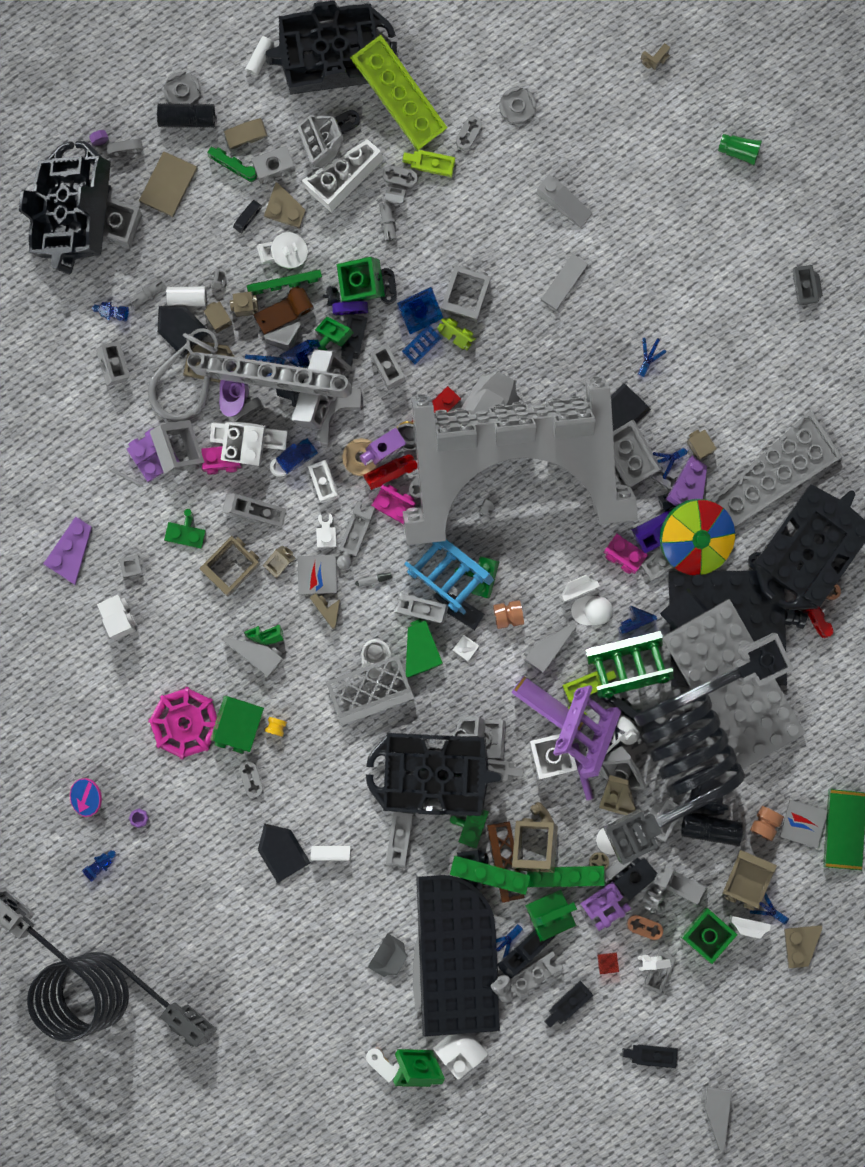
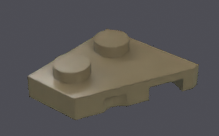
M276 182L264 217L300 229L306 210Z
M610 775L599 808L622 815H628L636 811L629 780Z
M822 925L784 929L788 968L809 967L822 931Z

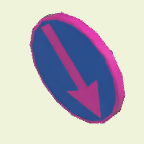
M82 778L74 782L70 790V801L73 809L84 817L93 816L98 812L102 803V795L98 785L93 780Z

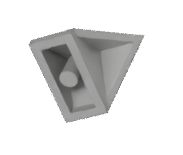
M297 322L264 335L266 343L291 353L301 331L300 323Z

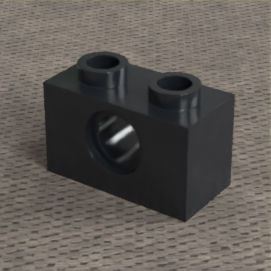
M644 857L634 859L629 864L631 867L627 871L622 870L614 876L616 880L613 883L629 901L654 881L658 874ZM632 872H637L640 875L637 883L630 881V874Z

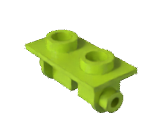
M445 317L441 319L444 324L440 323L437 330H439V333L448 340L455 335L456 338L453 343L462 350L466 349L468 351L472 345L469 342L476 340L473 337L474 334L466 328L461 329L457 326L458 322L453 318L449 317L447 319Z

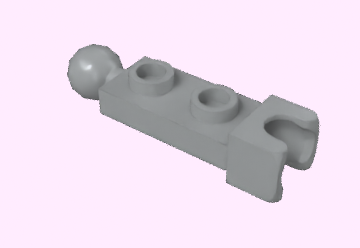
M360 501L356 502L338 549L344 552L336 561L338 568L342 570L350 568L352 563L351 555L357 557L375 512V507L373 506L367 512H361L360 508L362 505Z
M553 951L549 952L511 978L510 990L505 995L498 996V999L502 1002H508L512 999L513 993L520 997L551 975L563 969L561 964L555 967L550 965V959L555 956V953Z

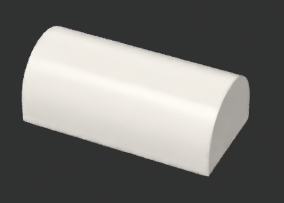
M167 287V305L206 306V287Z
M327 460L308 466L320 502L323 503L338 498L339 495Z

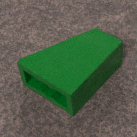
M421 619L410 623L411 626L408 627L407 679L443 665L426 620L423 622Z

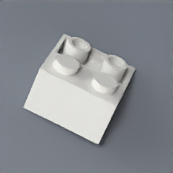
M226 422L221 460L259 466L262 461L266 425Z

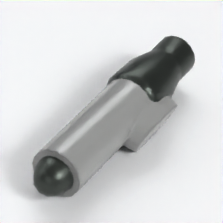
M391 572L381 573L358 579L355 585L359 587L369 584L379 585L391 579L392 574Z

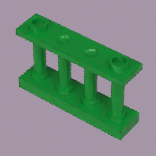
M661 631L586 649L588 665L595 664L601 686H597L598 698H609L614 694L658 683L666 684L673 680V669H665L659 647L663 646ZM651 650L657 672L646 674L640 652ZM633 655L639 676L627 678L622 656ZM610 659L614 660L620 681L613 683L608 682L603 661Z

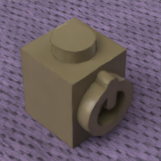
M252 292L233 294V300H230L231 311L235 312L236 317L255 314L256 311H259L257 295H252Z

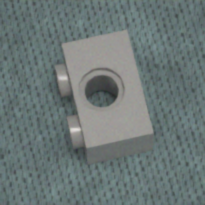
M287 146L251 158L260 184L273 183L275 178L280 176L287 178L295 171ZM271 164L279 165L275 170L269 168Z
M119 341L100 345L96 352L106 386L125 382L129 378Z
M387 344L370 352L371 359L388 390L405 382V376Z

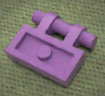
M613 882L580 903L591 920L596 916L600 918L601 921L595 924L598 931L605 927H610L613 921L619 917L623 918L626 916L625 913L631 910L627 903L621 907L617 903L623 899V896ZM613 906L615 911L606 917L603 912Z

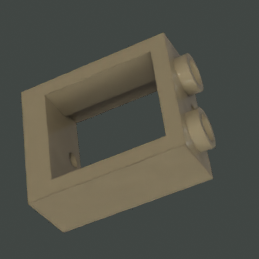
M232 536L199 568L227 597L260 565L257 561L259 557L252 550L248 552L244 548L246 544L239 537L234 539ZM234 545L252 564L229 587L210 568Z
M523 818L522 821H516L513 869L516 871L554 873L558 826L552 820L541 819V822H533V819ZM523 828L549 829L546 861L520 860Z

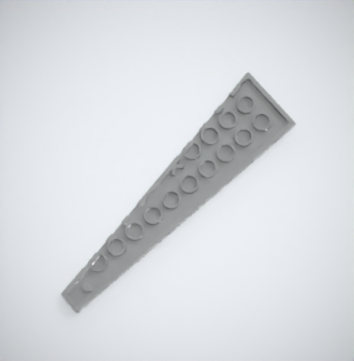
M810 410L711 501L717 503L729 513L734 527H736L841 459L842 456ZM661 547L641 565L651 581L673 568L665 559Z

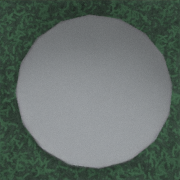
M181 71L167 78L163 91L165 99L169 104H195L200 98L201 88L199 81L194 75Z
M521 87L510 88L504 92L500 99V113L509 123L517 125L526 123L535 114V97L530 91Z

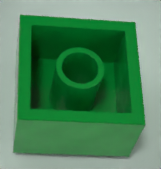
M366 257L336 264L342 302L367 301L385 297L380 259Z
M704 908L682 933L680 938L708 963L713 964L738 934L711 910Z

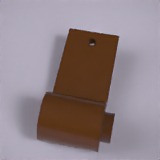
M299 286L292 288L286 299L253 314L263 335L314 310V306L304 288H299Z

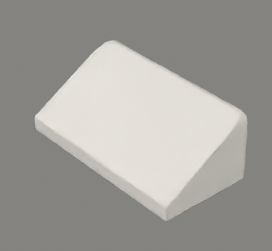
M312 846L311 860L349 861L350 846Z

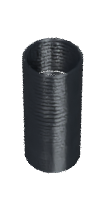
M212 103L157 104L158 127H215V122L213 123L215 105Z
M689 813L683 817L681 836L739 847L743 837L744 824L739 821Z

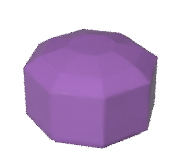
M98 130L89 136L93 146H101L109 140L105 130Z
M136 809L131 812L129 820L131 825L141 828L146 826L149 817L146 811Z

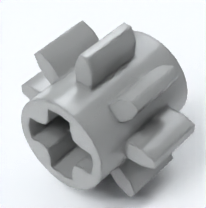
M656 887L653 891L648 890L643 897V902L646 903L644 907L653 913H656L657 910H664L667 905L666 893Z

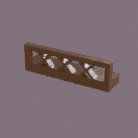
M510 821L487 825L494 865L500 868H505L508 863L512 865L510 859L513 856L514 840ZM507 826L508 835L503 841L497 836L496 828ZM508 837H509V840H510V845H509L508 843H506V840L508 839ZM504 844L510 847L512 851L508 860L501 856L500 849ZM499 888L502 903L525 898L524 894L509 897L508 890Z

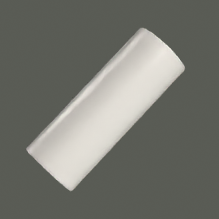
M262 36L245 68L248 73L251 72L252 75L258 76L266 61L265 52L272 49L274 45L271 39Z

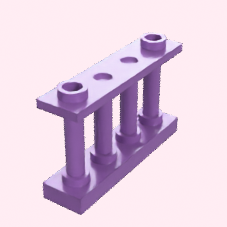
M590 685L577 688L572 704L553 752L555 756L569 753L582 764L580 775L584 778L599 775L621 714V710L618 707L604 709L589 696L593 687ZM586 705L600 715L598 724L584 714ZM580 721L594 731L592 740L578 730ZM574 737L588 747L586 757L571 746Z

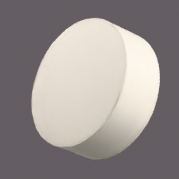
M275 458L270 464V471L276 477H283L289 471V464L283 458Z

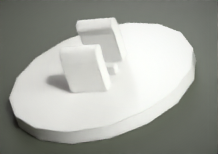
M286 232L276 236L273 240L271 254L275 262L281 267L294 269L301 266L307 259L308 249L303 238L295 233Z

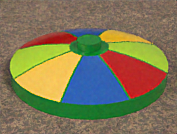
M691 499L676 506L667 515L660 532V546L665 559L675 569L689 575H703L719 568L731 554L735 543V527L729 513L717 503L707 499Z

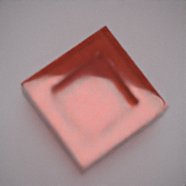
M617 952L597 954L599 974L619 972Z

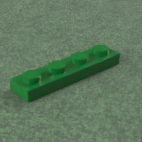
M318 269L252 283L246 286L248 292H252V295L264 293V289L270 288L271 292L277 291L287 284L291 288L300 286V282L306 280L308 284L319 282L318 278L322 277L321 270Z
M454 856L450 871L452 876L526 895L530 875Z
M605 866L555 867L554 873L527 871V875H530L528 887L606 885Z

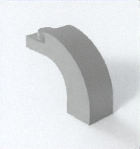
M352 388V393L349 397H336L335 401L330 402V411L321 430H317V441H320L321 446L329 447L330 423L335 415L346 410L361 411V389Z
M661 865L653 882L699 906L708 889L706 886Z

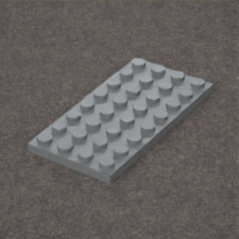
M730 599L661 637L691 690L733 670L734 666L732 663L741 659L738 650L754 642ZM737 679L708 694L712 702L711 710L717 713L721 721L719 727L725 730L729 739L727 745L733 748L737 756L736 763L740 764L742 769L806 734L775 679L759 687L754 686L751 679L745 682Z

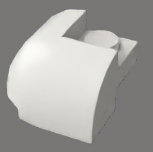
M470 1033L448 1035L433 1047L435 1053L457 1080L476 1067L488 1055L483 1046Z

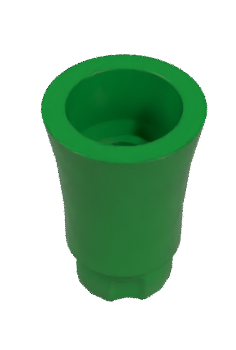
M723 134L718 151L754 166L762 140Z

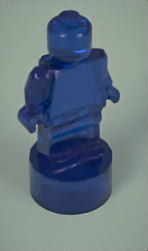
M102 302L101 305L94 304L92 306L94 312H99L100 316L105 317L107 320H110V317H115L119 321L126 322L128 319L129 307L112 306V302Z
M110 850L107 855L102 853L100 856L94 857L96 861L81 871L92 882L103 869L105 871L108 870L107 868L111 866V859L116 856V852Z

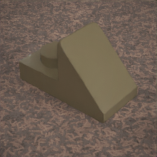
M315 593L310 597L311 601L334 630L337 626L340 599L327 608L326 605L328 603L322 595L318 597Z

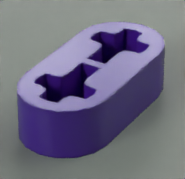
M365 301L332 304V314L335 316L368 313V302Z

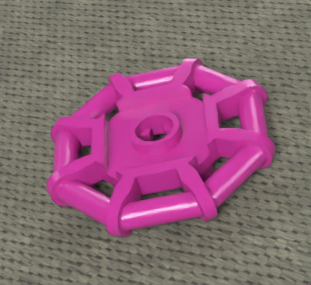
M185 687V689L167 695L162 694L151 718L148 719V723L151 725L157 743L156 747L184 760L185 757L209 750L212 743L210 738L217 715L212 698H207L191 690L190 687ZM183 697L184 703L172 706L171 701ZM189 698L202 704L197 708L189 704ZM165 706L169 708L165 719H159ZM207 709L211 722L204 721L201 711ZM182 718L190 721L187 724V728L179 725L182 722ZM159 724H164L167 735L164 737L162 736ZM204 727H210L203 741L200 735ZM172 738L180 742V747L177 748L167 742ZM194 740L199 744L188 749L185 748V743Z

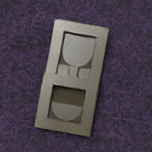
M261 118L242 123L224 131L230 149L238 148L248 142H256L268 136Z

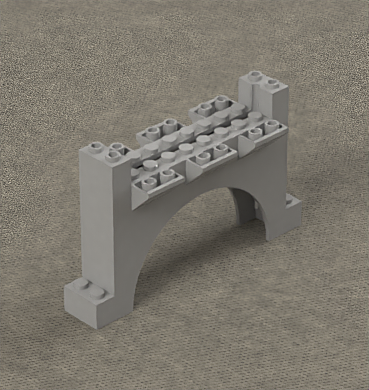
M593 376L590 377V380H585L586 401L581 396H571L570 399L562 400V398H552L550 401H546V407L545 405H535L534 408L530 409L523 402H514L508 406L495 404L493 407H489V413L487 411H478L473 415L466 408H457L451 412L438 410L434 413L431 396L427 397L425 394L416 395L415 398H411L421 509L408 508L407 511H403L407 545L446 541L445 531L448 514L456 496L465 484L487 467L506 460L520 458L548 461L572 473L590 493L594 514H598L599 524L638 520L637 501L632 489L626 485L616 487L611 392L605 378Z

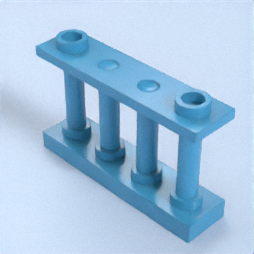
M447 539L446 541L432 542L433 545L414 567L407 561L404 563L408 568L407 573L414 579L418 577L449 602L448 606L454 612L459 610L464 615L466 611L461 606L464 600L479 583L485 582L490 585L494 579L490 573ZM444 549L447 552L446 557L428 577L419 572L438 550ZM451 561H459V569L441 589L433 583ZM471 571L474 573V578L454 600L447 593L465 572Z

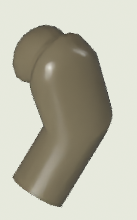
M536 802L535 805L530 807L533 815L539 814L541 819H550L554 822L549 811L542 803Z

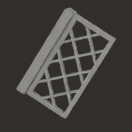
M398 655L326 681L341 725L414 699ZM396 660L398 665L396 674L385 670L387 664ZM385 664L383 669L378 667L380 665ZM372 668L382 671L377 681L367 677L369 670ZM367 671L365 676L360 673ZM399 671L402 675V678L397 676ZM384 672L394 676L390 687L379 683ZM354 675L363 677L359 688L349 684L351 677ZM398 678L404 681L406 689L401 691L392 689L395 679ZM365 679L376 683L371 694L361 689ZM339 681L345 684L341 695L333 692L332 683ZM378 685L388 689L385 697L379 698L373 695ZM347 686L358 690L354 700L343 696ZM390 690L396 692L389 695ZM360 691L370 696L368 702L364 705L355 702ZM335 695L340 697L338 702L336 700ZM372 697H374V698L377 699V700H374V701L370 702L371 699H372ZM341 699L352 702L350 709L341 713L339 708ZM354 704L358 705V707L352 709Z

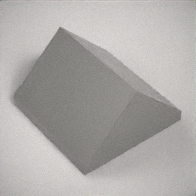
M622 746L605 756L601 771L607 781L609 776L612 775L629 780L631 790L646 789L647 786L635 763Z

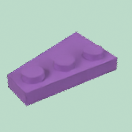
M693 455L689 457L666 500L678 506L691 499H703L707 466Z
M75 516L43 564L76 585L92 527Z

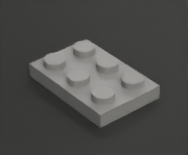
M634 420L613 431L615 466L626 486L632 488L662 470Z

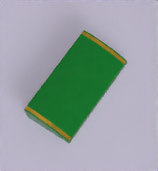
M828 789L823 867L862 871L865 835V793Z

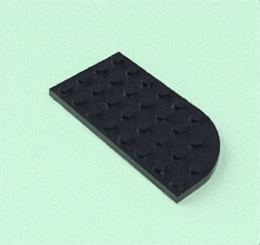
M450 875L416 876L422 1035L428 1037L500 1031L498 995L491 988V984L498 978L495 919L488 901L476 887L461 878Z

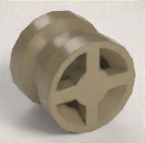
M597 852L591 855L589 865L605 866L606 870L609 866V859L604 853Z

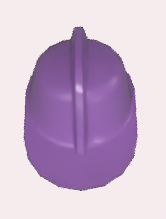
M226 380L220 381L219 405L224 415L232 417L242 410L244 401L249 395L248 384Z

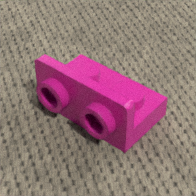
M222 447L201 449L204 459L202 470L207 472L208 475L218 474V470H226L227 473L237 472V469L242 468L241 463L221 460Z
M388 484L387 487L381 486V490L372 506L404 525L403 511H407L408 508H415L416 503L413 502L414 498L407 494L402 496L397 493L395 487Z
M617 533L603 552L606 554L605 558L612 563L618 562L622 565L621 569L628 574H631V572L635 574L648 556V554Z

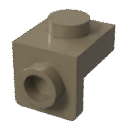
M664 43L654 56L644 51L640 58L642 64L649 69L652 67L656 70L660 63L664 65L669 59L670 47Z

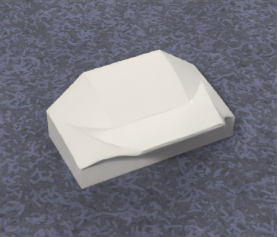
M584 575L568 582L560 597L563 603L594 591L600 586L598 581Z
M732 915L729 917L728 923L741 935L760 939L771 928V924Z

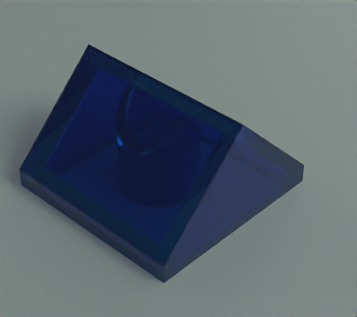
M432 287L397 303V310L409 334H413L443 319Z

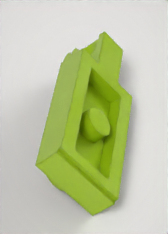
M419 150L414 151V154L404 152L402 162L411 164V168L415 170L452 177L456 158Z
M614 670L606 673L608 682L617 679ZM596 671L562 686L569 703H572L577 688L590 685L593 687L590 694L592 695L597 693V686H601V682Z

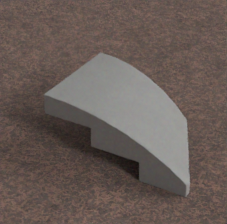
M461 717L457 724V729L451 736L486 737L488 759L503 760L506 721L484 720L480 717ZM485 724H491V727L493 726L491 732L490 730L489 732H485Z

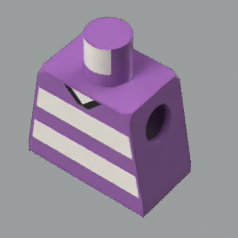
M394 428L370 443L365 449L366 452L360 455V459L364 465H368L372 461L377 465L399 452L406 442L397 428Z

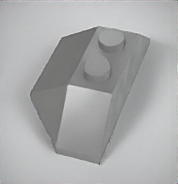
M308 116L297 126L311 164L315 167L323 168L336 157L343 140V135L333 116Z

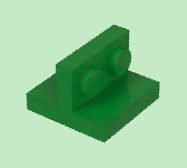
M562 890L553 892L525 905L540 941H544L577 926L571 913L577 910L574 902L567 904Z
M397 1049L395 1057L400 1067L393 1079L395 1086L430 1087L431 1084H443L445 1077L432 1050Z

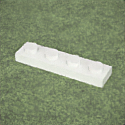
M211 423L210 442L223 443L224 423ZM266 428L263 448L286 450L288 430Z

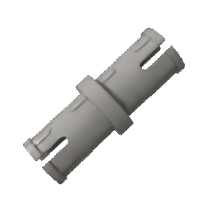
M384 202L385 205L380 203L379 207L382 218L380 223L384 229L385 241L397 240L391 203Z
M158 278L147 288H142L143 291L129 299L135 309H138L149 299L150 301L153 300L156 294L167 287Z

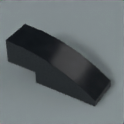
M534 929L497 964V967L510 979L513 978L555 936L540 941Z

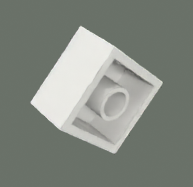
M560 734L529 742L538 780L577 770L575 758L569 753L556 756L553 754Z

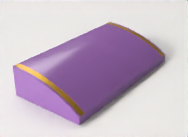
M523 676L511 693L562 729L569 712L568 707ZM580 721V724H579V726H578V730H579V731H580V730L582 729V727L584 726V723L581 722V721Z

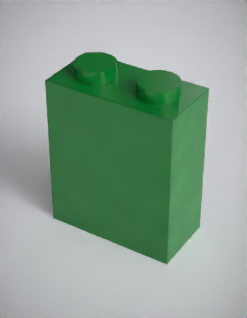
M224 696L210 740L215 741V746L224 749L226 745L233 747L232 751L244 754V751L250 752L264 707Z

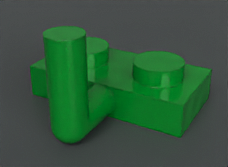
M326 317L315 329L316 333L323 337L317 344V349L328 351L326 346L330 341L342 347L352 336L353 331L351 328Z
M185 509L184 525L168 522L164 541L202 549L206 530L191 527L194 514L190 509Z
M484 556L479 557L478 565L490 573L494 581L490 585L485 582L479 583L471 594L484 598L491 597L500 561ZM469 571L468 573L465 572L464 575L473 577L474 573Z
M483 810L482 816L467 815L466 820L456 816L450 817V823L463 827L459 843L477 848L489 811Z

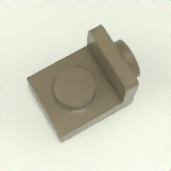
M281 546L271 554L262 566L275 578H278L296 558L289 548Z

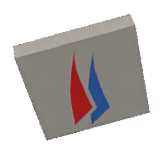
M336 555L297 556L299 595L315 593L337 594Z
M789 800L779 837L818 848L828 811Z

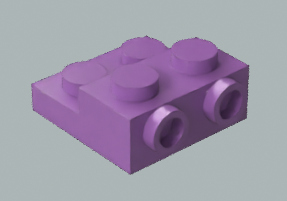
M152 429L144 434L146 437L138 440L137 438L132 440L127 448V451L147 482L164 473L150 434Z

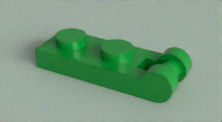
M212 146L209 148L207 153L210 159L249 182L256 180L257 174L254 167L243 166L239 159L236 157L230 158L219 147L217 149Z

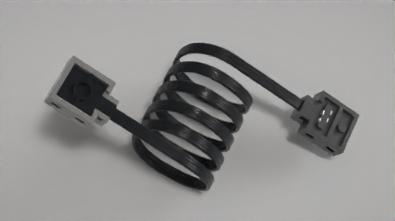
M771 633L739 649L738 652L741 659L732 663L734 666L733 670L687 693L665 700L634 717L637 726H642L689 703L704 702L694 711L674 717L645 732L642 737L646 744L662 739L698 720L712 719L705 727L683 734L650 752L653 761L657 762L681 752L708 737H720L713 745L694 750L661 767L658 771L662 779H667L689 770L717 754H729L722 762L696 770L667 786L666 789L670 797L678 796L697 788L725 772L734 771L737 773L723 785L657 818L651 813L644 816L643 812L638 809L604 826V831L619 863L624 865L658 848L654 837L662 834L661 827L727 795L743 782L745 773L741 765L736 763L737 756L733 748L727 745L729 739L725 730L719 727L721 721L717 713L711 710L712 702L708 694L737 679L743 682L751 679L753 685L759 687L794 670L777 633Z
M0 889V926L5 930H9L18 939L25 938L30 933L61 960L45 967L36 975L27 995V1007L32 1021L50 1038L62 1042H72L117 1023L124 1015L129 1002L128 985L120 970L166 1008L160 1018L169 1025L173 1032L183 1036L185 1042L190 1046L198 1047L208 1042L217 1031L211 1023L188 1004L183 1009L177 1003L169 1004L111 955L91 952L68 959L33 929L36 924L31 918L35 913L7 889ZM70 969L86 982L93 994L95 1013L91 1024H87L76 1017L65 1002L63 985ZM56 987H57L58 1001H59V1004H60L62 1010L60 1009V1007H59V1005H58V1002H57V998H56ZM49 988H50V1000H51V1004H52V1007H53L55 1013L57 1014V1016L54 1014V1012H53V1010H52V1008H51V1006H50V1002H49ZM107 991H108V994H109V1009H108V995H107ZM34 992H35V1006H36V1010H37V1013H38L39 1017H40L41 1020L43 1021V1023H42V1022L40 1021V1019L38 1018V1016H37V1014H36V1011H35V1008H34ZM41 993H42L43 1005H44L45 1011H46L47 1015L49 1016V1018L46 1016V1014H45V1012H44V1010H43V1007H42ZM100 994H101V997H102V1011H101V998H100Z

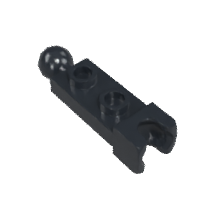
M613 695L609 698H600L602 702H610L614 707H618L623 714L635 723L634 717L642 713L639 709L635 711L631 708V703L623 697L619 699ZM655 720L641 726L643 728L641 732L645 733L660 724Z

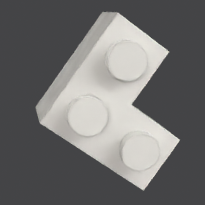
M116 595L97 604L110 638L118 640L136 631L134 626L137 623L133 615L126 610L129 608L125 597L121 599L119 595Z

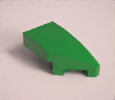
M280 624L265 631H262L257 626L244 632L246 638L263 645L284 640Z

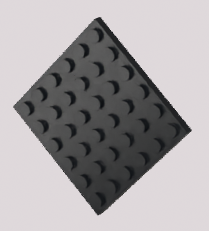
M756 570L712 571L703 575H689L680 571L668 572L669 605L687 588L708 610L730 599L754 642L771 633H777L786 651L785 609L777 605L781 598L785 600L784 587L773 579L770 580L769 588L775 593L773 599L770 600L762 592ZM669 625L670 632H672L674 629ZM670 653V668L673 669L671 687L689 686ZM787 673L775 678L779 686L787 685Z

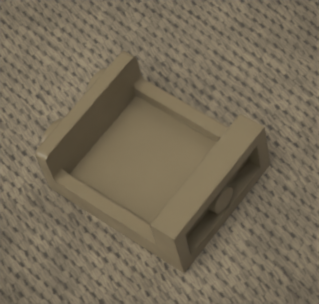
M740 850L722 894L726 895V900L736 903L737 900L743 902V907L749 910L759 909L777 865Z

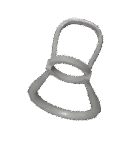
M197 329L191 334L184 333L183 337L186 338L187 343L159 367L151 377L148 386L149 402L154 411L163 419L173 422L190 420L197 416L205 407L210 377H204L197 405L193 410L185 414L175 415L168 413L160 407L156 399L155 389L158 380L185 349L190 354L193 353L190 341L211 351V354L217 353L218 339L208 329ZM198 332L209 333L214 339V348L193 336Z

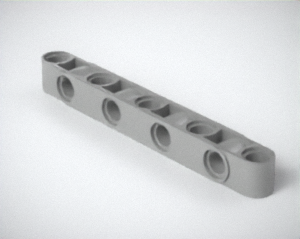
M194 352L187 358V364L195 374L214 379L338 398L349 397L352 393V386L345 376L326 371ZM237 367L233 372H230L232 368ZM309 378L306 383H302L304 379ZM345 384L342 389H338L340 385Z

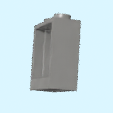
M464 265L454 266L441 306V312L477 323L491 277L483 271H471L469 267ZM457 275L484 282L475 311L449 303Z
M190 420L160 424L150 431L164 474L172 473L177 475L185 470L188 473L194 472L199 469L198 466L204 463ZM181 435L188 461H176L168 436Z

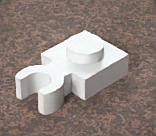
M329 514L328 522H323L322 515H319L318 521L322 528H316L317 548L337 547L336 528H330L333 522L332 515Z

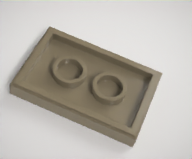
M163 151L139 202L174 217L198 169L197 166Z

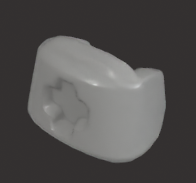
M216 269L214 277L209 276L208 279L213 280L211 284L212 289H222L225 286L226 276L223 271Z
M506 975L499 976L491 984L492 990L498 996L505 995L511 987L510 978Z

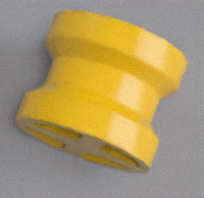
M269 717V725L265 728V732L283 737V728L287 725V722Z

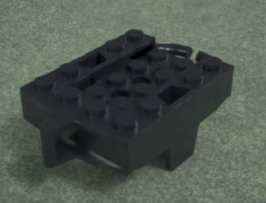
M335 0L318 2L313 4L311 11L279 16V46L265 52L266 62L268 65L283 67L290 95L369 84L356 66L348 68L344 66L355 65L350 57L377 38V27L385 28L389 38L395 37L396 34L391 23L377 12L371 4L339 7ZM334 20L332 23H320L322 21ZM393 41L389 44L390 48L396 55L397 42ZM339 43L344 45V47L341 49H338L335 46ZM357 44H358V46H359V47L350 48V45H357ZM319 46L326 48L324 51L317 50ZM312 51V54L303 55V52ZM322 69H324L323 71H320V72L306 73V72H308V71H315V70H322Z
M70 141L60 145L46 160L38 161L33 191L21 190L19 212L30 219L29 253L41 258L52 259L53 269L68 275L72 273L75 260L101 255L111 162L104 159L86 141L75 142L76 148L84 149L85 157L62 158L65 151L74 148V143ZM93 164L91 187H88L90 166ZM85 216L87 217L86 236L83 235Z
M810 484L753 563L762 592L770 600L775 596V593L769 588L771 579L797 596L792 602H787L781 598L777 603L778 606L787 610L818 609L865 544V520L851 508L855 497L853 490H850L841 499H838ZM789 521L796 529L791 537L783 535L784 528ZM826 526H829L830 528L827 530V532L824 531V528ZM815 535H819L822 538V544L815 543ZM803 551L811 553V560H806L803 557ZM836 557L844 559L839 568L836 566L833 568L831 565ZM802 565L801 569L798 571L796 569L797 566Z
M387 733L371 751L366 767L374 768L376 758L385 756L384 787L375 785L374 775L366 774V783L372 795L383 808V811L482 816L488 783L503 780V774L488 770L486 737ZM427 739L430 740V743H436V739L445 740L442 750H430ZM423 768L429 771L427 779H423L420 776V771ZM442 769L447 770L449 773L446 780H442L439 777V772ZM406 771H414V775H406ZM454 773H463L461 777H454ZM428 798H439L442 809H433L432 806L424 808Z

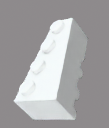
M367 139L349 150L343 157L333 160L332 164L324 169L317 170L316 174L303 179L304 188L332 213L383 161L381 151Z

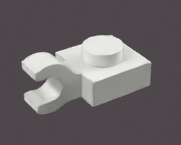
M638 956V960L643 961V967H639L640 971L671 967L670 959H662V956Z

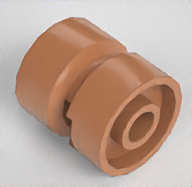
M520 600L509 602L507 606L504 603L493 605L497 629L508 628L509 624L513 626L524 625Z
M761 806L757 814L759 819L754 820L750 831L757 835H762L761 837L769 841H773L777 833L775 828L780 827L784 816L765 806Z

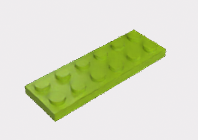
M379 35L350 57L417 151L448 128L382 35Z

